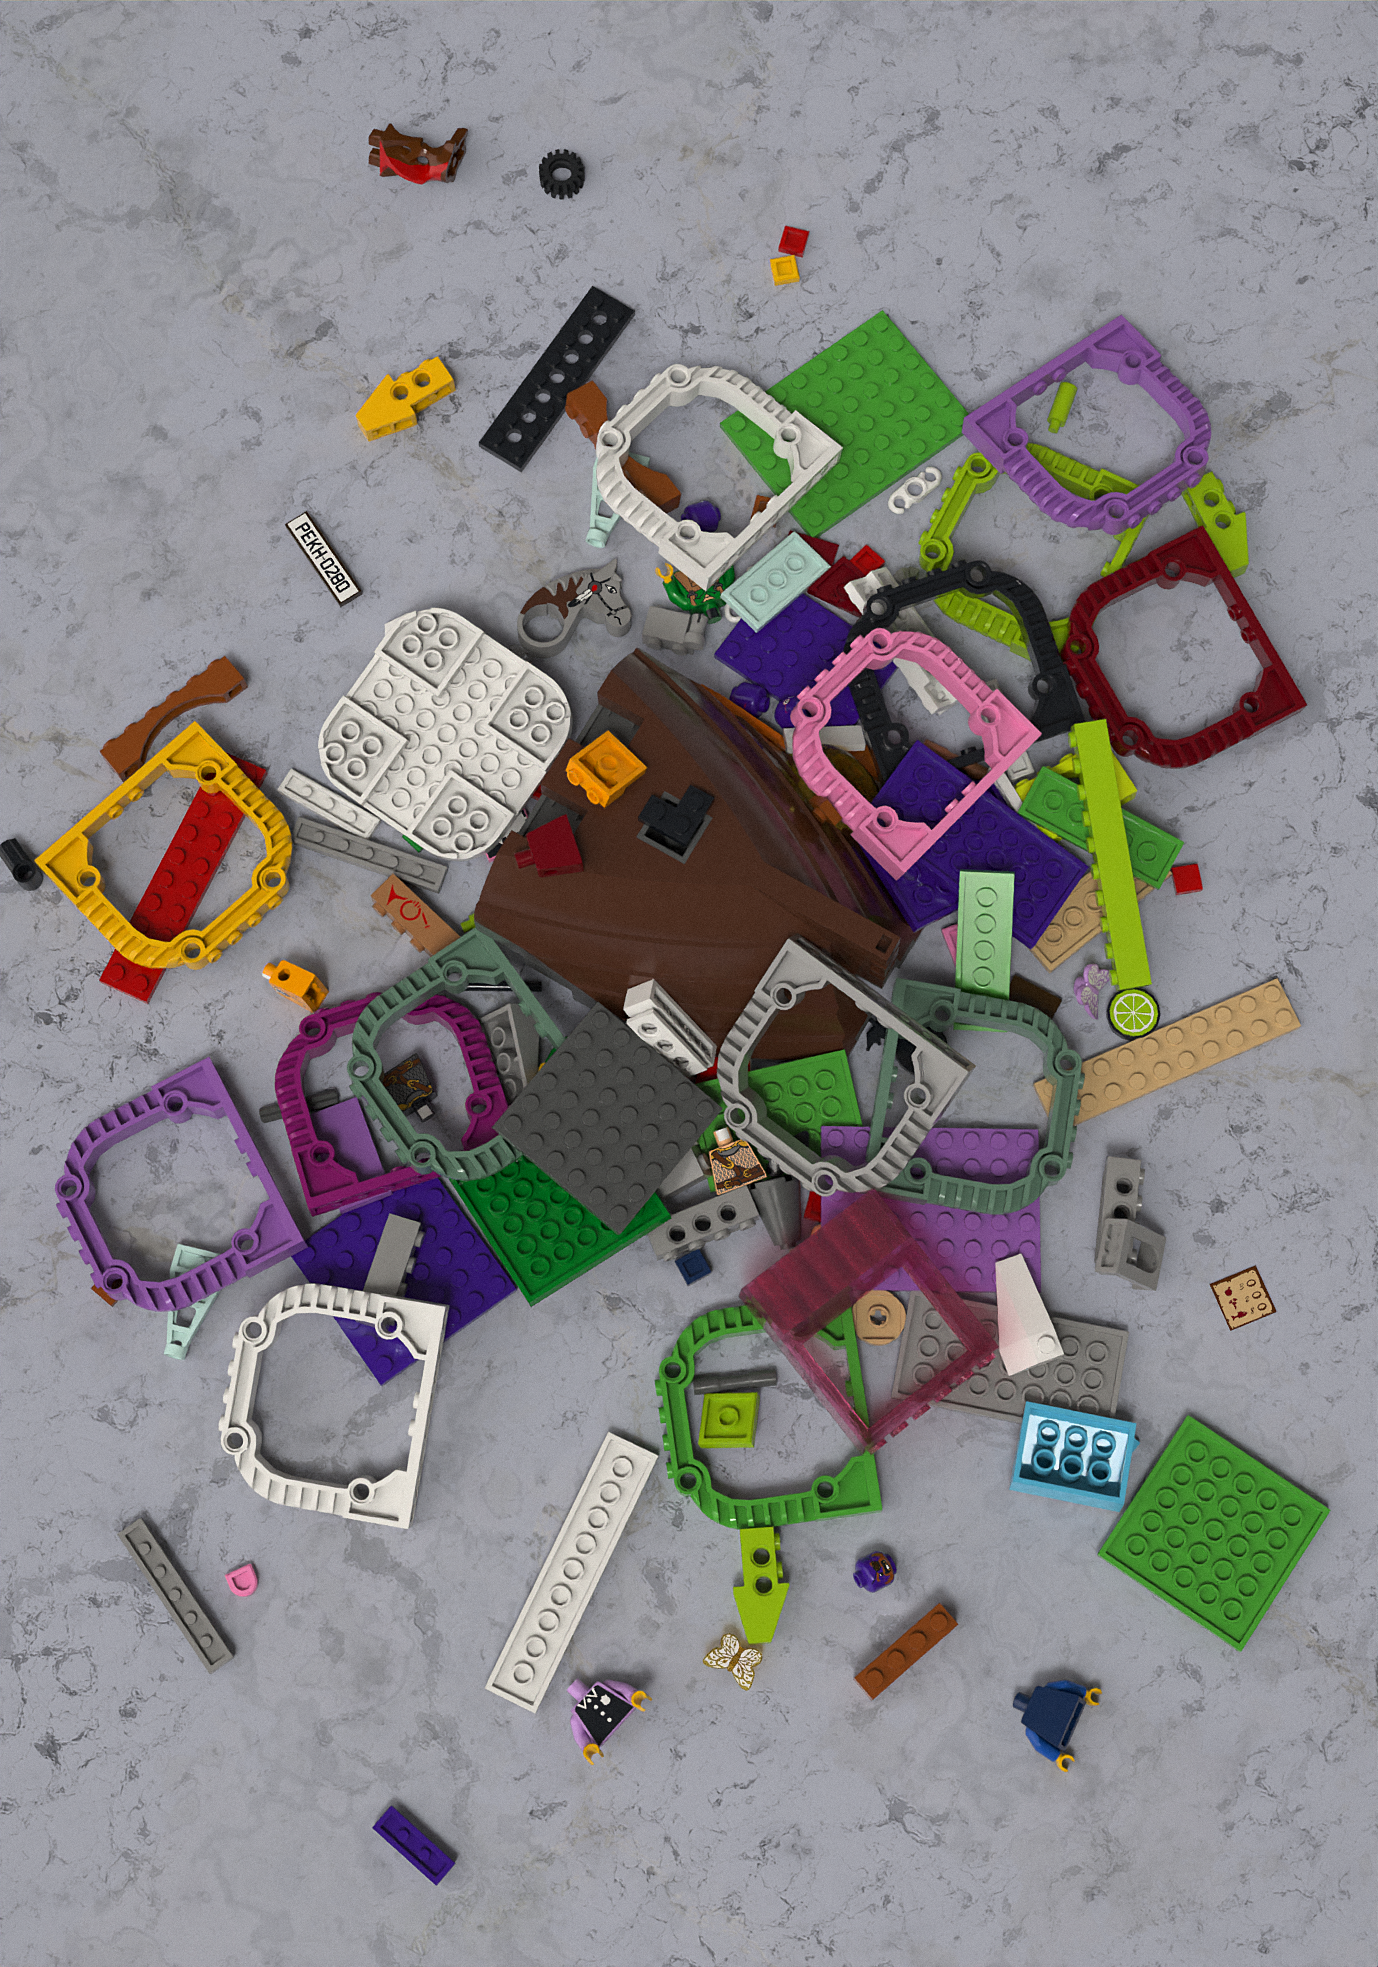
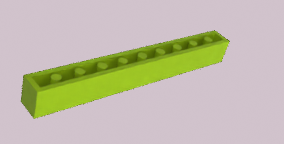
M1106 719L1077 723L1071 727V732H1068V743L1070 748H1074L1076 758H1072L1074 774H1079L1080 784L1077 785V795L1079 801L1083 800L1085 811H1081L1083 826L1088 827L1089 837L1086 838L1087 851L1092 853L1094 864H1090L1092 879H1097L1099 889L1095 890V899L1097 906H1101L1103 917H1100L1099 920L1102 933L1106 932L1108 943H1104L1106 959H1111L1112 970H1109L1110 984L1115 986L1116 991L1152 985Z

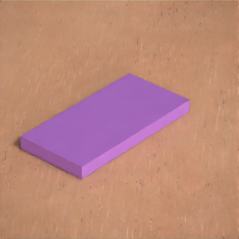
M356 1097L311 1114L318 1141L329 1142L335 1150L338 1164L355 1172L359 1182L385 1174L361 1106ZM320 1154L322 1162L329 1158V1154ZM388 1190V1192L339 1207V1210L343 1214L393 1194L391 1190Z

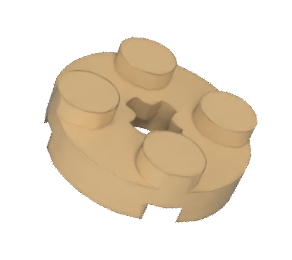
M868 1291L852 1307L856 1336L859 1340L869 1345L884 1346L898 1339L904 1329L906 1320L904 1306L888 1291ZM875 1311H881V1315L886 1316V1321H882L881 1325H875V1321L870 1320V1316H874Z

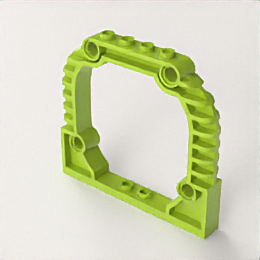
M1031 442L1027 444V450L1063 488L1084 499L1096 501L1095 498L1102 497L1111 492L1128 494L1139 486L1101 468L1100 472L1096 471L1088 465H1083L1073 458H1068L1060 452L1049 449V447ZM982 453L971 454L963 467H957L952 478L955 481L952 488H946L941 499L944 502L941 509H935L930 519L932 526L929 532L924 530L918 542L921 545L919 565L926 573L937 568H941L942 571L951 568L954 554L951 539L974 495L990 490L996 483L999 475H1001ZM980 467L983 469V471L977 473L974 472L972 468ZM1149 515L1144 517L1135 528H1128L1118 535H1113L1114 539L1120 541L1121 544L1112 562L1106 561L1100 576L1105 577L1123 567ZM933 552L936 553L939 557H937L936 559H931L927 557L926 554ZM959 591L933 600L941 612L954 620V622L1010 647V652L1031 661L1018 622L1013 615L977 598L966 597ZM1069 617L1049 622L1059 653L1068 639L1067 627ZM1070 646L1075 654L1079 653V647Z

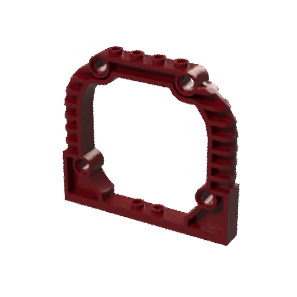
M1203 525L1150 551L1147 556L1092 583L1080 594L1072 607L1067 627L1068 639L1060 652L1063 665L1066 664L1069 675L1075 681L1078 695L1087 702L1091 718L1094 721L1106 719L1110 744L1113 750L1120 756L1128 757L1134 754L1145 763H1151L1166 769L1187 768L1199 764L1245 739L1248 740L1300 713L1307 706L1302 694ZM1165 569L1172 570L1175 573V577H1170ZM1180 581L1195 583L1203 587L1214 583L1228 607L1227 611L1230 618L1238 624L1241 629L1242 639L1250 645L1263 670L1256 677L1253 692L1243 694L1234 704L1232 715L1188 737L1177 740L1156 738L1144 721L1136 717L1127 716L1095 659L1099 653V642L1092 629V624L1097 615L1107 607L1154 584H1158L1163 589L1170 590L1175 588ZM1070 646L1079 647L1081 654H1075ZM1244 703L1253 707V713L1248 712L1244 708ZM1123 736L1130 737L1133 740V745H1127L1123 741Z

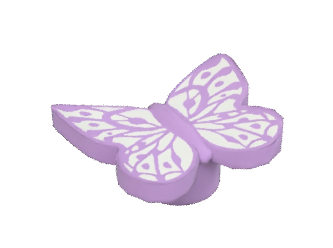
M1093 963L1088 964L1084 969L1083 976H1079L1075 980L1074 994L1077 1002L1080 1005H1084L1088 1015L1092 1019L1098 1020L1099 990L1109 981V970L1099 969L1098 965Z

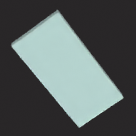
M794 531L723 591L720 597L757 633L803 594L831 566Z

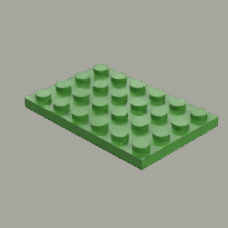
M845 1049L748 1072V1085L764 1100L767 1117L792 1136L801 1131H807L809 1134V1149L818 1156H820L821 1126L863 1127ZM719 1079L695 1084L723 1108L699 1137L701 1153L706 1154L708 1159V1152L719 1148L713 1132L729 1127L724 1119V1112L728 1106L721 1096ZM738 1108L739 1116L745 1119L744 1111ZM729 1127L734 1142L741 1140L737 1137L736 1132ZM748 1142L767 1176L757 1181L774 1178L767 1173L769 1161L765 1160L757 1151V1148ZM713 1176L707 1178L710 1192H714Z

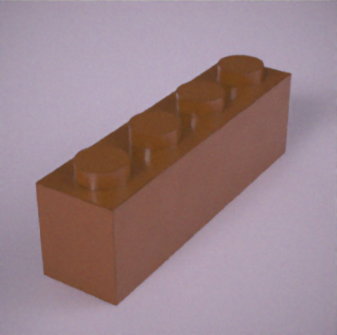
M941 1603L937 1604L855 1676L853 1680L872 1701L959 1624Z

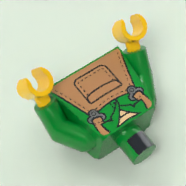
M665 563L667 567L665 575H662L660 569L656 567L655 573L658 577L664 579L662 584L669 600L683 611H689L691 615L704 613V616L709 619L708 624L716 623L722 619L718 608L725 606L726 602L720 596L735 581L734 565L707 591L703 590L680 570L673 572V567L668 563Z

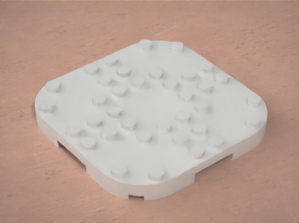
M431 608L418 612L413 611L399 619L391 627L374 651L375 655L348 694L342 696L324 722L318 741L321 766L328 779L339 790L429 853L449 861H468L485 855L501 841L540 786V783L565 743L570 739L573 724L571 707L564 692L552 678L496 642L462 616L441 608Z

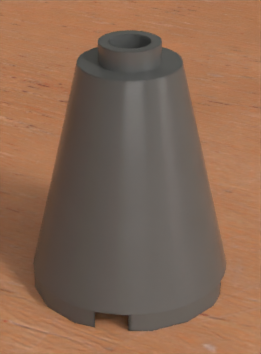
M787 1174L762 1180L755 1184L754 1182L746 1184L774 1246L780 1245L781 1250L796 1247V1241L801 1240V1181L793 1175L791 1177V1175Z

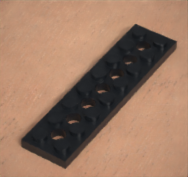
M592 286L481 438L479 447L522 473L566 412L567 394L586 384L633 319L635 311ZM598 315H602L607 319L601 325L595 324L592 320ZM582 335H589L593 338L588 344L579 342V338ZM570 354L578 357L577 362L573 364L565 362L564 359ZM554 374H561L564 380L561 383H553L550 378ZM544 393L549 395L550 399L546 403H539L536 397ZM532 413L536 418L533 422L526 423L522 421L523 415ZM512 433L521 435L520 441L516 443L509 442L507 438Z

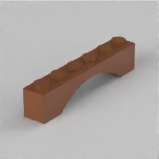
M592 380L567 394L565 411L570 419H574L577 422L583 436L591 440L596 450L599 430L608 420L606 411L607 398ZM628 455V460L621 468L624 476L632 486L666 514L678 508L681 493L666 474L653 471L641 465Z
M226 656L221 659H215L208 665L207 670L200 675L191 677L187 681L186 686L179 691L176 690L166 697L165 702L158 707L155 706L149 709L144 718L137 723L133 722L128 725L123 734L116 739L112 738L107 741L103 749L100 750L101 755L122 782H125L145 764L147 754L154 740L173 719L199 706L213 703H228L248 688L245 679Z

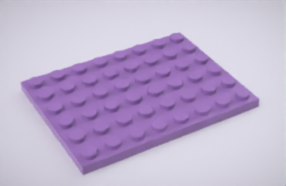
M821 1126L820 1157L834 1155L845 1159L853 1166L864 1164L870 1127ZM883 1127L882 1137L889 1138L896 1127ZM932 1128L911 1159L923 1158L927 1160L931 1165L932 1173L987 1184H1011L1026 1177L1029 1162L1039 1151L1038 1129ZM919 1168L910 1169V1174L914 1179L920 1180L923 1178V1172ZM825 1175L826 1182L833 1185L832 1178ZM838 1190L830 1196H821V1291L848 1289L849 1291L996 1293L995 1263L1022 1254L1038 1292L1041 1293L1040 1196L1024 1209L1004 1215L982 1214L927 1203L920 1205L860 1194V1192L848 1193Z

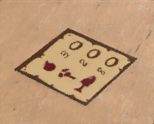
M1256 1265L1209 1284L1230 1331L1277 1312Z

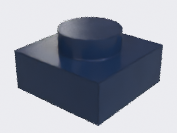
M699 1249L674 1261L687 1286L712 1274Z

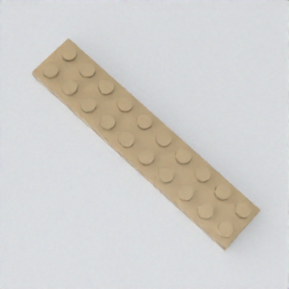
M1278 978L1156 1030L1143 1038H1138L1082 1062L1081 1073L1085 1074L1082 1090L1078 1089L1077 1099L1081 1100L1079 1115H1074L1073 1126L1299 1029L1301 1024ZM1046 1079L1034 1083L1033 1088L1047 1117H1049L1053 1086Z

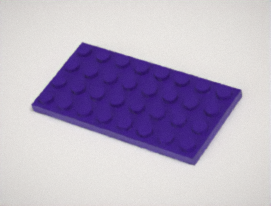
M917 740L870 804L876 809L880 806L891 807L897 813L898 820L914 823L924 822L932 830L948 814L944 809L955 798L960 801L964 797L961 792L973 780ZM987 791L914 863L957 896H959L960 869L1015 872L1012 936L1030 950L1036 945L1089 868V866ZM877 818L878 824L882 827H886L885 822L882 819Z

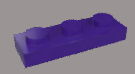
M392 1805L372 1827L436 1886L456 1864Z

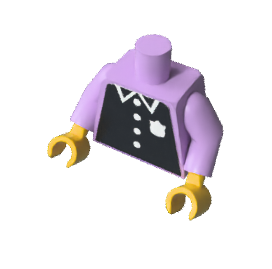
M579 1678L570 1685L567 1692L578 1701L571 1709L573 1713L570 1719L571 1729L575 1742L583 1751V1755L589 1764L594 1765L591 1757L595 1753H599L602 1758L604 1757V1753L600 1748L636 1708L642 1712L645 1711L641 1707V1702L646 1698L652 1701L648 1694L637 1690L626 1682L610 1679L602 1683L597 1681L590 1689Z

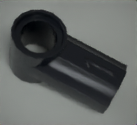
M7 839L1 843L0 857L18 884L27 891L38 889L42 884V874L35 867L17 839ZM27 872H32L30 878L23 880V876Z

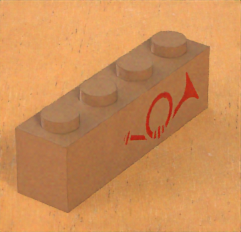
M394 874L370 895L374 903L372 908L381 917L387 915L393 921L391 926L400 935L406 933L411 938L410 944L419 953L424 950L432 957L460 938L447 923Z

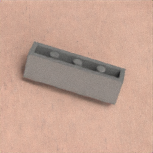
M389 1213L363 1291L405 1297L408 1284L404 1283L408 1273L412 1274L417 1258L413 1257L416 1247L421 1248L425 1238V1232L422 1231L421 1223ZM388 1317L385 1320L387 1330L390 1325H395L396 1320L394 1318ZM355 1320V1321L358 1322V1323H361V1324H364V1325H368V1326H371V1327H374V1328H375V1324H373V1323H369V1322H365V1321H360V1320Z

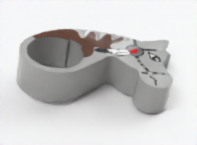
M617 559L612 560L602 569L582 570L558 578L535 592L525 603L518 616L517 630L521 647L528 654L537 658L554 657L566 648L579 622L583 618H587L597 624H604L608 633L614 637L626 635L631 628V612L620 596L622 579L616 574ZM548 614L556 620L558 618V621L563 626L562 633L556 639L549 642L534 641L524 632V628L530 620L538 616H547Z

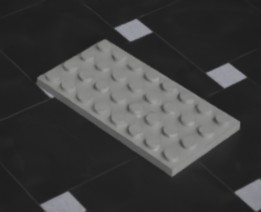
M924 1291L910 1292L891 1399L1016 1424L1022 1423L1026 1401L1115 1419L1129 1332L1049 1316L1064 1355L1059 1359L1008 1376L999 1352L997 1306Z

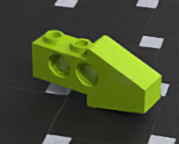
M1209 472L1203 475L1198 485L1194 488L1188 487L1181 495L1197 526H1204L1233 578L1245 574L1249 565L1246 513L1244 511L1235 515V507L1230 500L1227 501L1221 480L1219 478L1216 479L1213 472ZM1211 500L1216 506H1208L1204 501ZM1222 522L1226 524L1227 528H1219L1216 523Z
M773 1527L740 1529L744 1586L733 1587L734 1599L748 1645L770 1644L789 1589V1583L778 1584V1579L783 1578L782 1561L776 1562L775 1550H781L779 1533H774ZM758 1550H765L770 1556L769 1561L764 1565L757 1564L753 1559L754 1553ZM767 1578L772 1583V1589L768 1593H760L756 1589L755 1584L759 1579Z

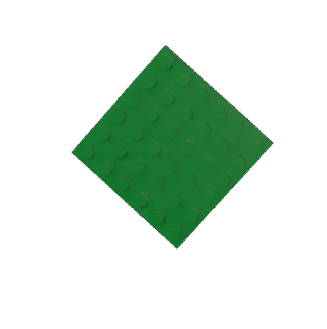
M524 1155L498 1173L487 1178L469 1181L449 1178L456 1192L530 1307L672 1219L670 1213L654 1192L622 1233L617 1235Z

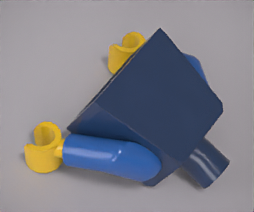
M1059 1680L1048 1682L1044 1687L1036 1686L1031 1697L1018 1692L1013 1701V1708L1024 1712L1021 1723L1026 1726L1025 1735L1038 1753L1052 1762L1056 1761L1059 1769L1068 1772L1067 1769L1062 1767V1760L1065 1758H1069L1073 1762L1075 1760L1067 1753L1060 1754V1750L1066 1751L1085 1705H1099V1703L1091 1700V1693L1094 1692L1100 1695L1102 1691L1098 1688L1086 1690L1085 1686L1075 1682Z

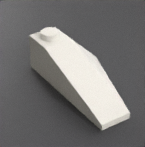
M1022 1254L996 1262L998 1344L1008 1376L1061 1358L1064 1355L1062 1347Z

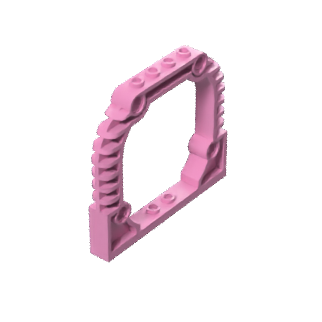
M876 628L865 638L859 635L850 644L852 650L847 655L842 652L832 662L835 667L830 672L825 668L814 679L817 684L812 689L807 686L797 696L800 701L793 708L790 715L791 722L795 726L792 737V755L798 773L807 784V787L816 795L829 800L843 818L841 821L853 831L850 835L897 881L1042 733L998 689L993 692L986 685L987 683L981 680L975 674V671L972 668L970 669L963 662L964 660L952 651L953 649L939 641L940 639L918 631H897L891 634L886 629ZM873 641L879 643L881 649L876 648L873 645ZM895 658L908 660L920 665L930 672L970 713L968 719L969 728L974 734L982 736L985 752L984 761L992 768L977 784L972 781L961 792L964 797L960 801L955 798L944 809L948 814L932 830L924 822L914 823L898 820L897 813L891 807L880 806L876 809L833 767L823 752L819 732L831 716L830 702L865 668L872 670L882 669ZM802 709L808 710L812 717L804 715ZM981 715L987 717L989 723L984 722ZM877 818L882 819L885 822L886 827L880 826L877 822Z

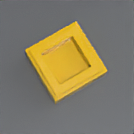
M795 255L770 259L775 286L799 282L800 277Z

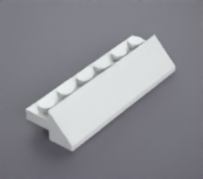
M883 567L871 571L863 578L850 581L844 589L849 594L850 600L863 615L864 604L872 595L877 594L878 588L889 584L892 585V588L899 585L889 570ZM880 603L871 604L873 613L877 615L884 613V608ZM914 607L899 611L896 620L886 629L891 634L897 631H918L934 638V635ZM900 658L893 660L931 715L935 713L941 715L959 703L930 672L917 663Z

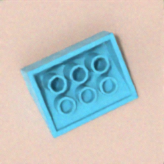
M1026 1401L1009 1490L1120 1512L1125 1502L1137 1423Z

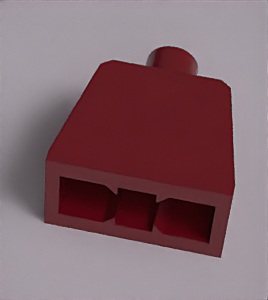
M566 814L527 833L526 839L529 849L514 853L518 869L535 864L538 876L541 878L584 871L583 862Z

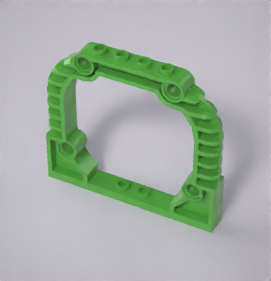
M848 1289L718 1309L698 1317L685 1328L674 1346L672 1355L666 1357L659 1366L660 1379L655 1380L656 1395L662 1396L664 1405L663 1407H658L660 1423H666L667 1434L662 1435L664 1451H670L671 1462H666L668 1479L674 1478L676 1490L680 1495L691 1497L701 1512L714 1522L737 1530L776 1527L811 1521L818 1522L882 1512ZM802 1319L808 1324L807 1330L804 1332L795 1331L792 1326L795 1320ZM784 1330L796 1341H804L813 1336L833 1350L845 1349L850 1379L845 1380L847 1397H852L854 1407L849 1408L851 1425H857L861 1456L851 1457L846 1467L835 1478L826 1475L818 1477L813 1482L811 1491L755 1500L731 1499L713 1490L708 1469L702 1462L693 1458L684 1392L691 1387L695 1378L694 1358L709 1344L725 1338ZM670 1365H676L680 1368L681 1373L676 1378H669L665 1374L666 1368ZM683 1476H694L696 1485L691 1489L683 1488L680 1484ZM821 1484L830 1485L833 1489V1494L828 1498L821 1497L817 1492L818 1486Z

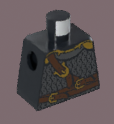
M417 1053L384 1073L382 1084L405 1117L415 1112L423 1123L435 1115L429 1102L436 1098V1094Z

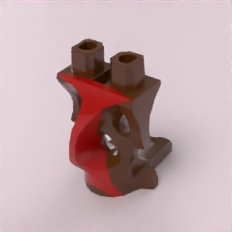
M389 123L385 131L374 128L369 135V145L380 149L372 148L369 154V164L380 167L381 177L399 175L408 181L420 185L430 181L454 182L457 169L466 154L465 142L468 129L457 128L451 140H446L445 144L440 147L432 148L423 142L421 137H411L399 133L392 123ZM418 157L427 158L428 163H421L418 161Z

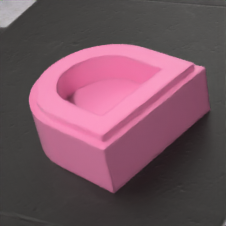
M251 1563L225 1575L231 1591L240 1597L252 1595L258 1587V1578Z

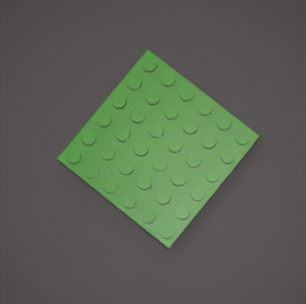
M1187 1415L1099 1550L1097 1556L1229 1646L1241 1652L1331 1510Z

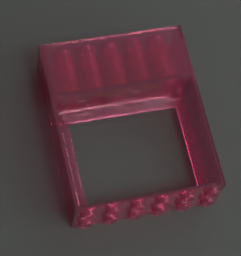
M874 1188L743 1287L738 1295L861 1455L867 1451L872 1455L887 1443L884 1437L890 1434L893 1438L909 1426L906 1422L908 1418L912 1417L914 1421L931 1408L928 1404L931 1400H934L937 1404L953 1391L950 1385L955 1382L959 1386L975 1374L972 1370L974 1366H977L980 1370L994 1359L996 1355L993 1351L999 1347ZM903 1267L966 1347L967 1351L870 1428H867L803 1344Z

